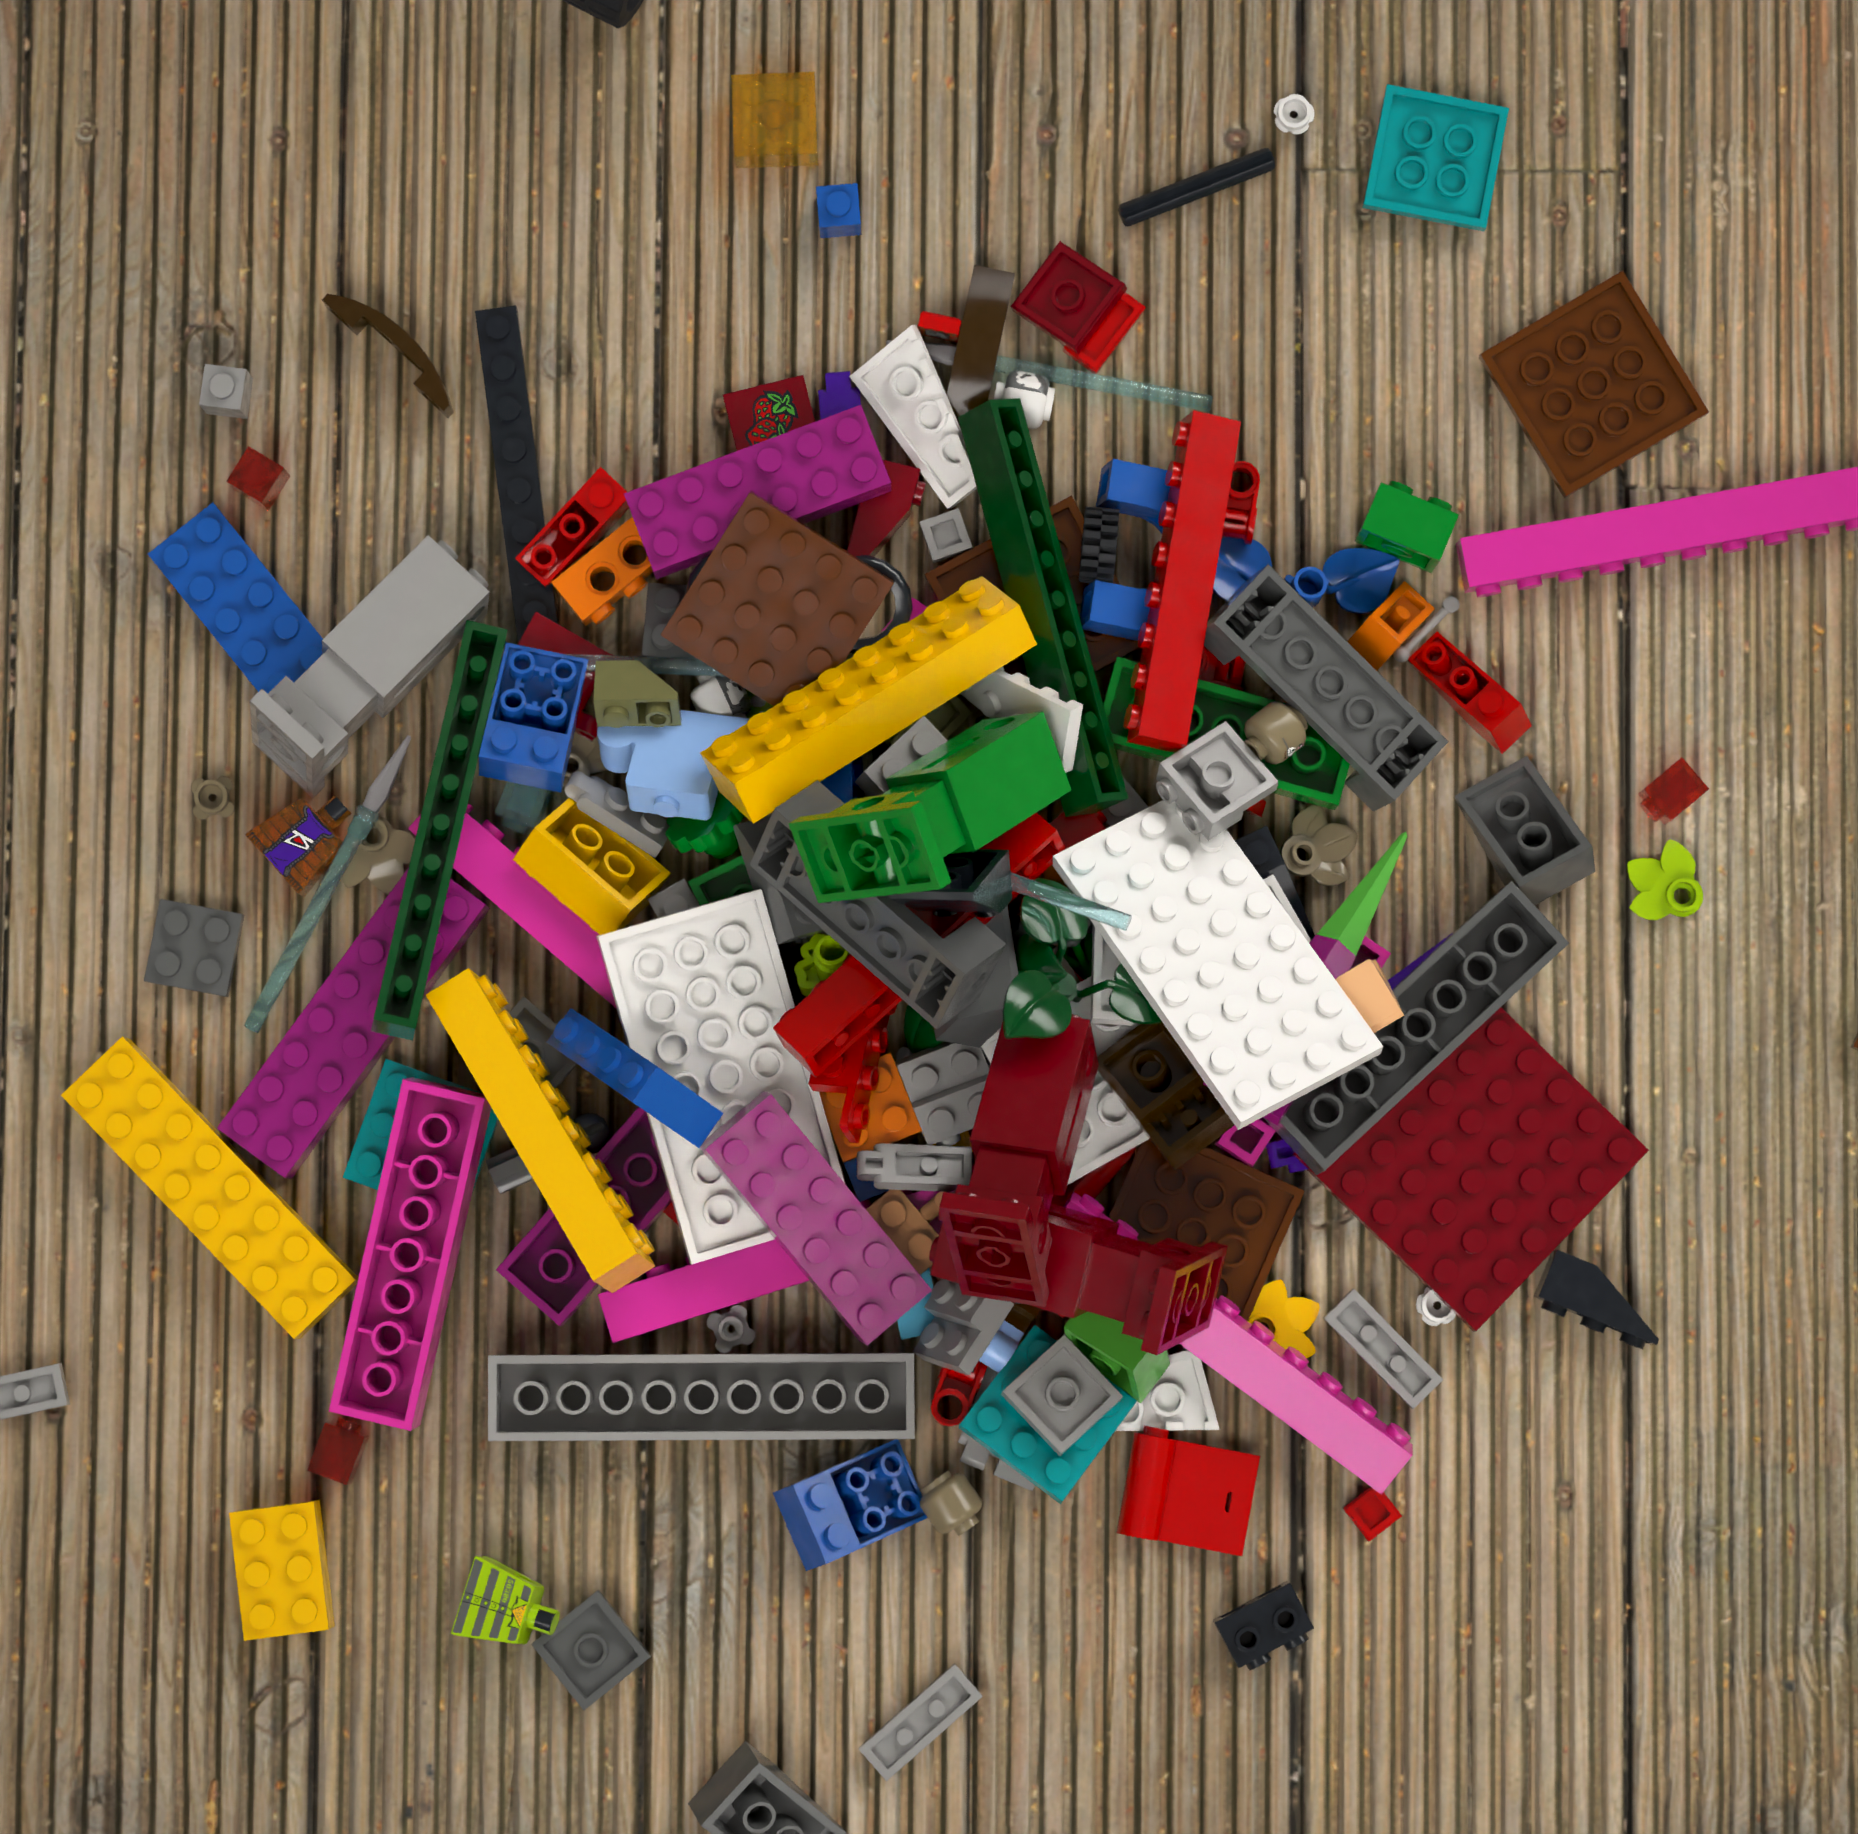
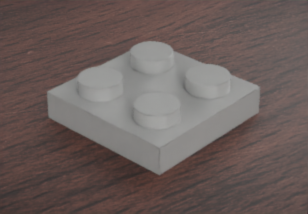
M1065 1335L1057 1340L1001 1393L1059 1456L1066 1452L1123 1398L1119 1391Z

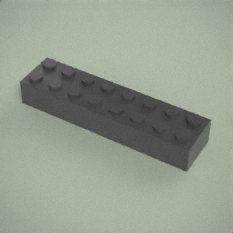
M1513 881L1509 882L1392 989L1404 1016L1374 1033L1383 1045L1380 1055L1294 1100L1278 1126L1268 1120L1266 1121L1316 1175L1322 1173L1561 952L1569 942Z

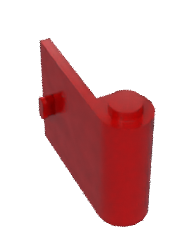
M1144 1425L1143 1433L1134 1432L1116 1533L1243 1556L1261 1456L1169 1439V1430Z

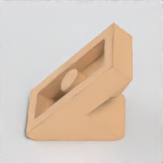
M1376 959L1365 960L1335 979L1373 1033L1404 1016L1391 986Z

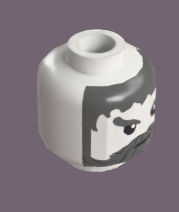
M1015 370L1008 374L1006 383L997 382L994 399L1020 398L1028 428L1037 429L1041 426L1043 420L1050 421L1055 388L1049 387V380L1043 375Z
M715 669L697 678L700 685L695 687L690 695L697 712L747 718L746 714L750 711L752 703L745 688Z

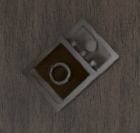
M1163 1022L1138 1025L1097 1056L1099 1063L1098 1073L1174 1170L1178 1169L1234 1126V1123L1210 1089L1203 1085V1079Z

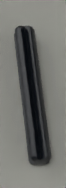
M1263 148L1124 202L1118 208L1120 218L1123 224L1129 227L1270 172L1276 166L1273 154L1269 148Z

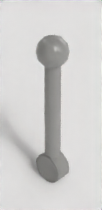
M1453 596L1444 599L1442 608L1404 646H1400L1393 654L1395 660L1398 662L1407 661L1410 656L1409 652L1448 613L1452 614L1459 609V600Z

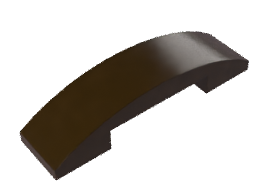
M974 265L947 391L948 400L958 423L959 416L989 400L1015 273Z
M326 294L322 301L331 313L356 335L368 324L422 372L413 383L417 391L447 418L454 413L447 390L433 363L418 343L404 329L368 305L343 296Z

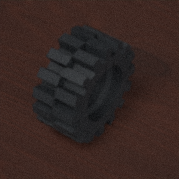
M1085 507L1079 582L1092 583L1094 580L1113 583L1119 509Z

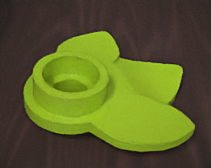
M1669 839L1663 847L1660 860L1637 858L1628 861L1627 873L1629 880L1634 888L1640 892L1633 899L1629 908L1639 917L1646 920H1659L1669 914L1677 917H1687L1694 914L1700 908L1703 902V890L1694 879L1695 860L1683 845ZM1677 889H1684L1688 893L1687 903L1679 904L1676 902L1674 893Z

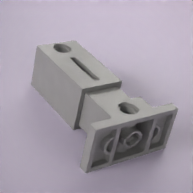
M427 535L322 640V655L295 682L285 676L268 694L261 689L250 700L252 742L312 798L325 787V776L348 754V739L375 712L384 718L462 640L467 620L479 623L487 615L490 593L486 589L489 586L487 581L476 570L471 568L467 571L456 561L458 556L455 551L444 541L440 540L436 543Z

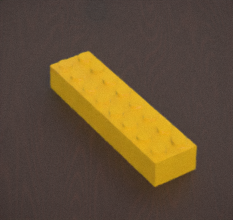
M981 576L964 583L957 592L946 599L929 605L922 614L911 621L894 627L887 636L876 643L859 649L852 658L836 668L824 671L817 680L801 690L787 694L782 702L766 712L752 716L747 724L731 734L717 738L710 747L700 752L719 792L754 824L815 781L821 782L1036 646L1037 643L1020 605Z
M467 968L426 994L427 999L592 1280L609 1292L614 1293L655 1267L654 1262L649 1254L655 1251L651 1242L642 1230L638 1231L634 1224L629 1222L628 1219L633 1216V1212L621 1194L617 1195L607 1185L612 1180L609 1171L599 1158L596 1160L593 1154L587 1151L586 1147L591 1145L590 1139L579 1123L575 1124L570 1116L566 1115L565 1112L571 1108L558 1088L554 1089L551 1083L545 1080L544 1077L549 1075L550 1072L538 1053L533 1054L528 1045L524 1044L529 1037L517 1018L513 1019L506 1009L504 1010L503 1007L509 1003L496 983L492 984L485 974L479 977L470 968Z
M122 1036L61 1094L70 1106L293 1339H301L357 1285L358 1276L131 1039Z

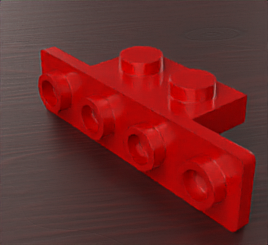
M897 1005L818 1077L815 1078L810 1074L808 1084L813 1091L846 1094L839 1127L850 1143H859L862 1130L868 1127L870 1119L868 1104L871 1091H875L878 1086V1062L880 1054L884 1053L887 1049V1025L889 1017L895 1013Z

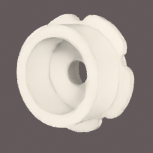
M1291 94L1286 98L1280 99L1274 107V114L1276 115L1275 124L1284 133L1290 131L1294 135L1302 134L1308 130L1309 122H1312L1314 119L1313 106L1309 104L1305 97L1299 94ZM1292 111L1297 112L1298 116L1296 118L1290 117Z
M1428 1287L1424 1289V1294L1419 1295L1417 1298V1312L1422 1314V1320L1430 1326H1438L1440 1323L1448 1324L1456 1316L1454 1311L1449 1309ZM1436 1301L1441 1304L1438 1310L1433 1307V1303Z

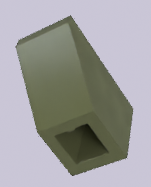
M596 661L593 703L597 727H664L681 725L682 718L678 692L640 661Z

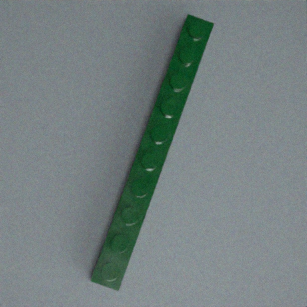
M1020 398L988 400L959 416V424L1005 594L1020 605L1037 643L1036 646L1022 654L1030 685L1038 689L1047 686L1059 693L1060 700L1066 703L1075 700L1083 704L1073 770L1066 773L1071 791L1060 797L1065 817L1097 813L1129 799L1021 400Z
M470 620L466 621L374 1014L372 1032L413 1041L508 629Z

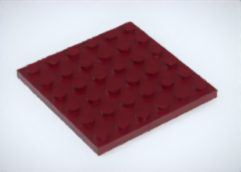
M1500 1007L1325 1171L1316 1175L1295 1152L1292 1156H1295L1313 1177L1416 1277L1432 1290L1449 1309H1452L1473 1332H1476L1638 1163L1649 1149Z

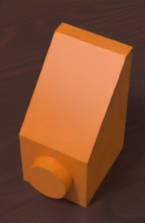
M1404 581L1366 619L1347 642L1378 671L1429 617L1435 608Z

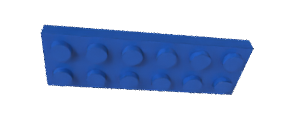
M213 502L148 553L149 557L258 692L263 689L268 694L285 676L295 682L322 655L323 638Z

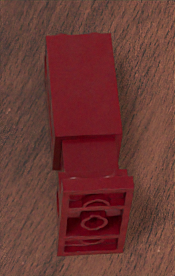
M1072 1014L1071 1022L1063 1033L1045 1039L1027 1037L1006 1039L1002 1022L970 1137L975 1165L969 1186L957 1184L955 1194L943 1192L939 1206L962 1295L1046 1307L1049 1288L1045 1267L1052 1245V1236L1047 1217L1053 1195H1065L1099 1067L1090 1019H1083L1078 1015Z
M1051 1203L1047 1218L1052 1236V1245L1045 1267L1049 1296L1046 1307H1034L1070 1318L1091 1312L1124 1322L1122 1334L1142 1339L1141 1351L1154 1355H1159L1209 1328L1228 1248L1227 1245L1211 1241L1201 1247H1197L1170 1238L1152 1245L1118 1235L1119 1223ZM939 1209L938 1218L942 1221L939 1237L934 1239L929 1253V1260L933 1262L930 1275L959 1284Z

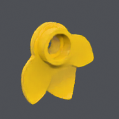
M1281 1279L1264 1285L1248 1322L1253 1324L1254 1321L1267 1324L1269 1330L1275 1336L1273 1341L1285 1350L1289 1346L1293 1347L1306 1358L1316 1353L1313 1343L1304 1332L1314 1323L1320 1310L1319 1303L1304 1297L1288 1298L1285 1284Z

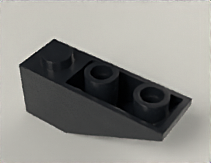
M1554 1250L1550 1254L1534 1294L1535 1298L1543 1301L1542 1309L1561 1317H1565L1567 1311L1582 1317L1581 1325L1603 1334L1606 1327L1622 1333L1620 1341L1642 1350L1645 1343L1650 1345L1658 1344L1659 1338L1597 1265L1560 1250Z

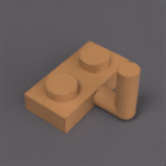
M888 1190L866 1210L921 1275L933 1265V1262L929 1260V1253L934 1239L939 1237V1235L929 1223L938 1216L940 1202L945 1191L937 1193L917 1210L901 1190Z

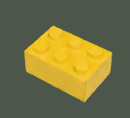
M568 798L534 827L512 859L529 876L537 880L562 904L566 905L586 922L592 930L600 935L624 928L649 905L648 898L657 894L671 874L651 855L580 811L577 807V802L571 798Z
M320 1500L230 1512L229 1519L244 1641L329 1630L335 1627Z

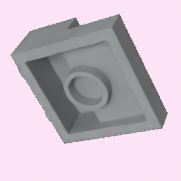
M1226 721L1160 762L1156 777V789L1160 797L1168 804L1175 801L1183 811L1182 819L1188 830L1195 835L1201 832L1208 841L1240 821L1243 811L1276 791L1279 783Z
M943 1042L935 1047L927 1048L895 1061L927 1145L934 1143L937 1146L954 1145L961 1140L960 1133L973 1129L989 1072V1067L981 1047Z
M941 1279L933 1287L931 1297L924 1306L935 1317L922 1331L920 1341L913 1352L926 1362L969 1376L1014 1304L1008 1301L962 1295L958 1283Z

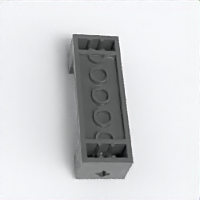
M1269 564L1249 577L1207 623L1204 646L1223 665L1240 656L1290 706L1299 711L1307 723L1355 769L1346 779L1345 784L1373 812L1395 801L1449 742Z
M817 780L774 809L749 865L933 1027L938 1029L979 999L1006 943L976 917H973L943 939L904 904L889 899V895L818 903L788 824L801 816L830 813L844 804Z

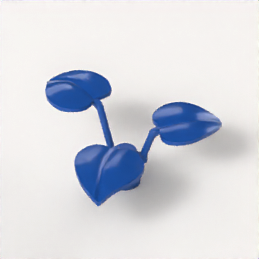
M1222 538L1213 592L1227 602L1249 577L1268 564L1272 567V561L1267 549L1253 539L1252 544L1249 545L1245 544L1244 539ZM1348 548L1332 554L1324 563L1322 571L1316 567H1304L1296 573L1295 577L1286 575L1284 580L1312 608L1320 602L1324 593H1335L1336 602L1343 610L1355 614H1367L1376 610L1385 601L1400 561L1397 557L1382 551L1366 548Z

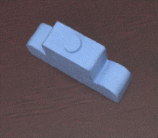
M680 710L682 720L681 725L623 726L620 728L605 726L597 728L600 757L604 767L615 773L627 772L625 783L630 810L658 814L663 817L675 816L708 820L712 816L718 788L700 752L710 747L717 738L729 735L747 724L750 718Z

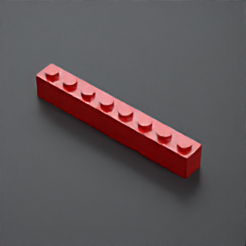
M1193 410L1181 421H1178L1174 428L1172 445L1177 446L1175 461L1170 462L1165 478V484L1170 486L1168 501H1164L1158 520L1159 526H1163L1161 542L1158 541L1152 554V566L1156 567L1154 582L1149 583L1145 595V606L1150 607L1148 620L1142 624L1138 636V647L1143 648L1141 661L1136 663L1131 677V687L1136 688L1134 702L1129 704L1124 718V728L1129 729L1127 742L1173 753L1187 746L1241 421Z
M1036 812L979 849L1009 850L1012 897L1014 899L1030 885L1033 879L1038 878L1053 864V855L1065 850L1058 831ZM907 907L943 939L973 917H976L974 912H958L952 916L938 917L933 915L932 911H917ZM993 917L976 918L986 925ZM850 954L846 957L842 966L826 980L817 983L802 1002L795 1008L786 1011L779 1022L773 1027V1030L784 1048L816 1078L903 999Z

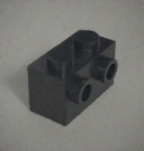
M1289 1581L1281 1583L1213 1620L1236 1666L1241 1668L1246 1665L1249 1671L1270 1661L1272 1658L1269 1652L1284 1645L1288 1651L1309 1640L1306 1633L1314 1629Z

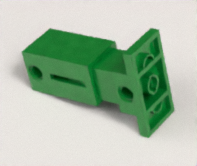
M1041 711L982 720L886 778L889 790L879 796L851 799L830 813L801 816L788 824L818 903L939 890L951 883L943 859L945 856L978 850L1071 791V787L1045 714Z

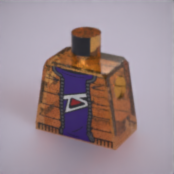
M335 795L317 811L304 798H301L254 827L245 835L294 890L304 897L344 849L346 844L335 833L334 829L352 813Z

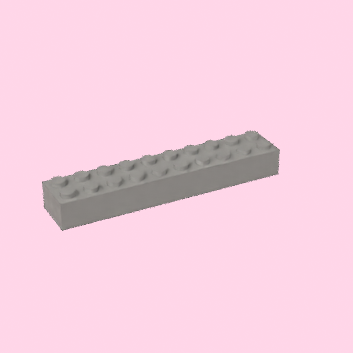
M914 1353L488 1355V1441L915 1439Z

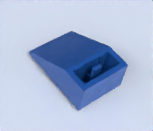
M506 642L480 748L479 776L556 792L562 791L589 659Z
M898 1439L773 1492L805 1571L828 1564L928 1518L920 1507V1500L923 1496Z

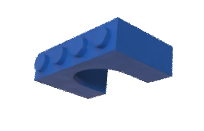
M1112 459L1101 468L1096 507L1119 509L1121 514L1142 518L1154 525L1162 534L1163 526H1159L1158 520L1164 501H1168L1170 486L1165 484L1167 470ZM1094 580L1084 588L1080 612L1083 630L1138 641L1141 626L1144 622H1147L1150 607L1145 606L1147 589Z
M572 1008L558 1022L553 1034L546 1042L698 1148H700L723 1115V1112Z

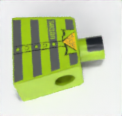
M475 1556L451 1634L511 1644H527L532 1629L552 1635L558 1625L560 1612L540 1605L544 1593V1586L491 1557Z

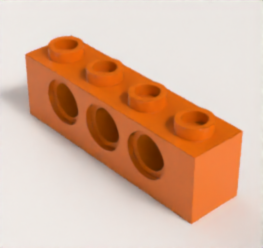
M633 517L551 582L554 589L585 626L592 621L598 625L606 620L615 611L612 605L624 595L630 599L638 594L648 584L645 578L653 573L648 556L639 565H631L625 561V553L630 547L636 545L644 547ZM600 572H609L615 576L614 585L607 591H598L592 587L594 577Z

